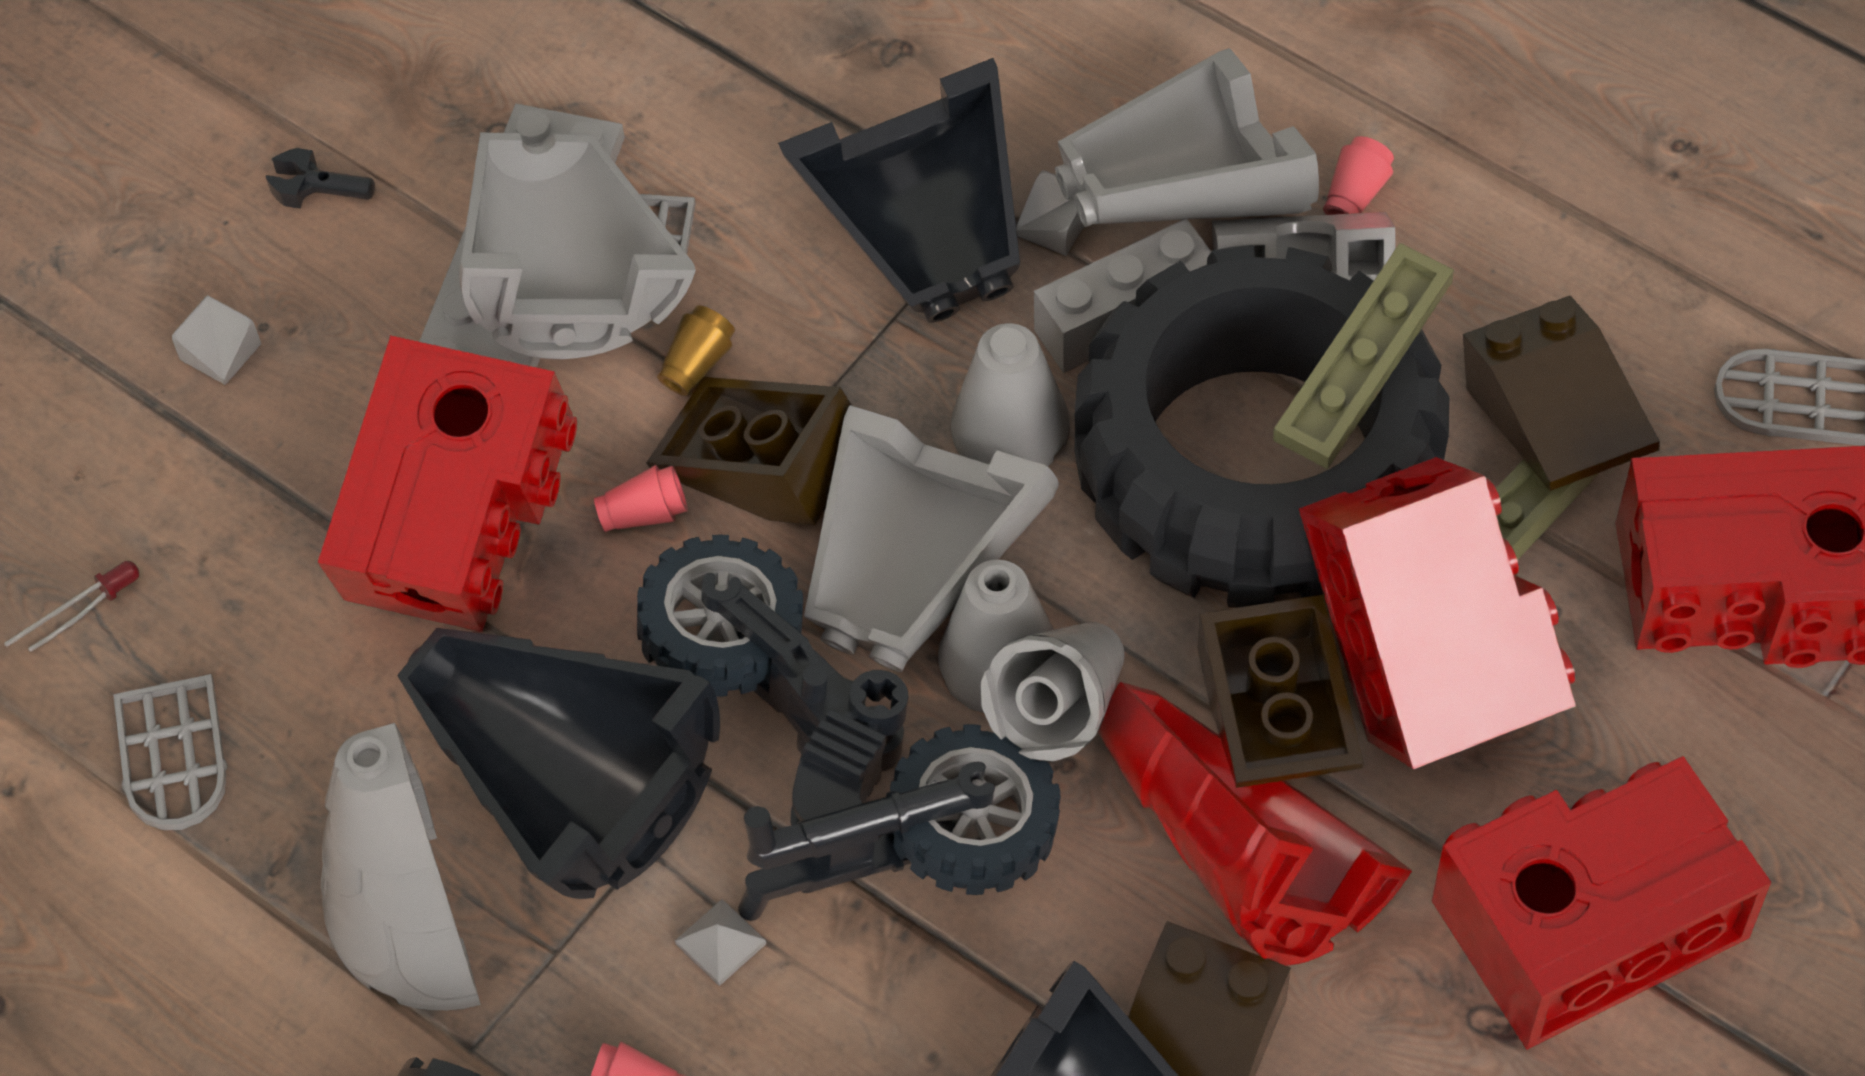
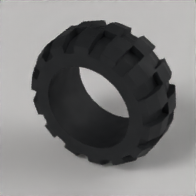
M1254 245L1212 250L1207 257V266L1189 271L1183 262L1179 261L1147 279L1136 290V306L1123 301L1110 313L1089 344V363L1077 377L1074 413V453L1081 490L1096 503V521L1121 552L1131 560L1145 552L1150 555V574L1158 581L1193 598L1196 597L1201 586L1227 592V605L1232 608L1274 602V595L1300 592L1302 598L1323 595V589L1299 508L1344 491L1353 493L1366 488L1365 484L1429 459L1435 457L1445 459L1449 437L1450 396L1439 382L1442 365L1422 329L1358 423L1365 438L1364 441L1342 462L1318 475L1280 484H1252L1227 479L1206 471L1181 455L1163 436L1155 423L1162 412L1181 394L1202 382L1222 375L1240 372H1268L1282 374L1306 382L1373 283V280L1360 270L1348 280L1331 272L1332 263L1329 256L1288 247L1286 259L1255 257Z

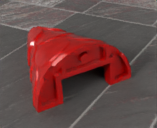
M1120 682L1116 687L1098 731L1100 737L1143 808L1153 810L1183 861L1198 876L1235 932L1245 939L1248 945L1265 960L1270 959L1287 966L1297 965L1331 952L1334 947V943L1330 940L1332 937L1348 926L1357 933L1362 930L1391 901L1412 873L1410 868L1392 854L1286 781L1236 788L1219 734L1155 691Z

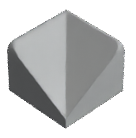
M1042 170L1034 182L1016 226L1017 236L1067 256L1083 230L1084 225L1077 212L1074 197L1067 200L1060 189L1056 175Z
M209 295L200 302L172 335V341L181 361L224 385L230 381L261 345L255 324L249 317Z

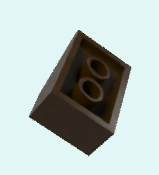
M1571 295L1547 302L1542 306L1506 319L1494 321L1489 325L1463 334L1467 391L1550 491L1630 462L1631 458H1640L1660 450V441L1600 328Z
M703 377L646 464L649 468L657 465L660 470L673 466L681 484L766 520L816 525L826 509L844 416L849 405L852 406L841 387Z
M1324 594L1200 613L1197 645L1211 711L1236 788L1363 768L1362 753Z
M1167 921L1143 974L1128 1018L1178 1076H1255L1287 1000L1291 967L1270 959L1265 960L1254 953Z

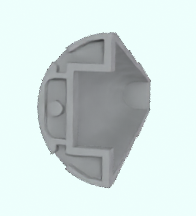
M395 723L353 735L341 745L336 754L324 804L329 813L323 836V867L320 885L324 920L330 940L343 964L358 981L368 989L373 987L386 995L396 998L398 1004L417 1009L445 1011L481 1005L463 938L459 936L431 848L430 840L437 839L424 786L404 739Z

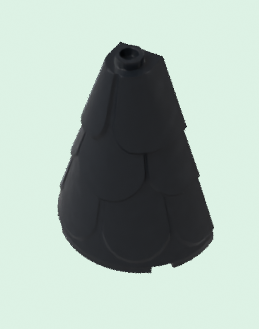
M436 628L423 645L412 653L408 663L397 675L441 750L453 763L460 767L481 805L495 817L528 871L553 890L570 898H594L596 890L607 884L618 890L653 865L674 842L690 819L702 797L712 772V768L703 763L709 741L714 743L719 740L720 736L718 700L710 682L700 676H694L689 670L609 659L604 654L541 647L536 646L531 639Z

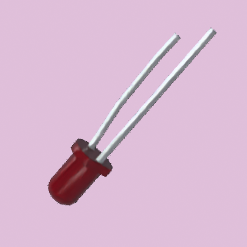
M124 561L104 575L98 573L94 576L96 584L4 643L5 646H10L97 588L101 590L102 594L77 616L44 639L30 646L28 649L32 652L80 620L105 597L109 601L116 599V593L139 578L138 567L132 561Z

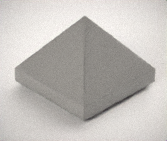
M721 899L675 940V944L720 986L766 945V940Z

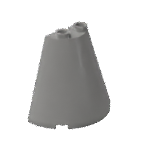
M1230 48L1219 51L1058 141L1064 164L1055 167L1057 181L1067 200L1074 197L1077 212L1085 227L1093 224L1299 214L1311 210L1310 204L1317 202L1319 172L1315 151L1294 126L1272 133L1271 137L1259 122L1251 73Z
M480 132L459 278L463 300L469 315L475 324L480 323L492 333L493 340L496 343L517 353L545 359L588 357L605 353L632 342L631 333L651 320L657 324L661 323L676 308L693 280L696 271L695 266L593 135L553 134L552 138L544 142L542 146L530 147L522 143L520 133Z
M849 405L842 425L804 617L824 629L820 640L830 647L843 653L854 655L859 646L871 652L869 658L891 670L902 672L906 662L954 610L970 572L985 561L999 559L1053 499L1059 486L1057 477L1046 465L996 450L990 464L925 445L897 419Z

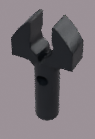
M301 148L285 151L272 158L277 174L297 176L291 179L270 175L265 176L270 192L283 206L301 209L305 197L314 192L365 200L371 199L375 193V182L372 178L319 170L316 167L317 163L313 150Z

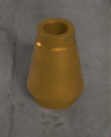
M696 305L691 314H683L663 362L662 369L657 376L658 380L671 391L687 396L691 388L732 348L733 345L730 339L735 332L734 326L718 312L702 305Z

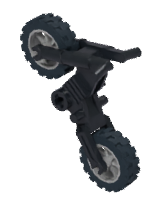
M718 534L712 535V540L701 541L700 537L683 541V547L676 551L673 547H670L659 555L657 566L651 564L643 575V587H639L637 593L638 640H642V653L648 663L654 661L657 666L689 670L694 676H700L709 681L716 697L728 696V691L738 689L740 694L754 691L777 712L783 713L798 732L797 749L801 753L792 792L791 826L773 830L770 813L764 807H752L744 814V822L749 840L747 859L751 864L762 869L749 873L745 878L746 891L738 906V912L742 918L749 921L759 919L769 900L800 891L802 893H811L890 869L893 872L903 870L904 866L911 864L910 870L924 880L926 876H929L936 880V887L952 892L953 887L966 889L967 895H984V889L995 887L997 892H1002L1013 888L1014 881L1020 877L1026 881L1037 872L1039 860L1046 861L1051 852L1057 830L1061 799L1059 784L1052 783L1054 771L1048 761L1030 759L1018 753L1021 748L1012 743L1006 736L1001 740L994 732L982 731L981 725L976 724L963 725V730L952 732L951 727L934 731L932 739L926 741L924 738H921L910 747L908 759L902 756L899 760L904 737L903 724L906 719L909 698L906 684L896 674L885 670L867 671L859 675L854 681L846 679L819 653L813 650L808 639L801 634L803 593L802 590H797V576L791 567L785 569L782 566V557L771 549H768L766 552L758 549V542L742 537L741 542L730 541L729 535ZM684 599H687L699 608L674 612ZM702 625L697 636L683 628ZM866 697L873 702H879L886 697L891 701L890 710L884 705L865 706ZM897 763L894 780L891 781L890 792H887L884 798L866 802L867 796L871 795L874 786L881 780L882 771L892 768ZM1010 796L1017 804L1019 812L994 805ZM989 822L1011 827L1012 829L996 837Z

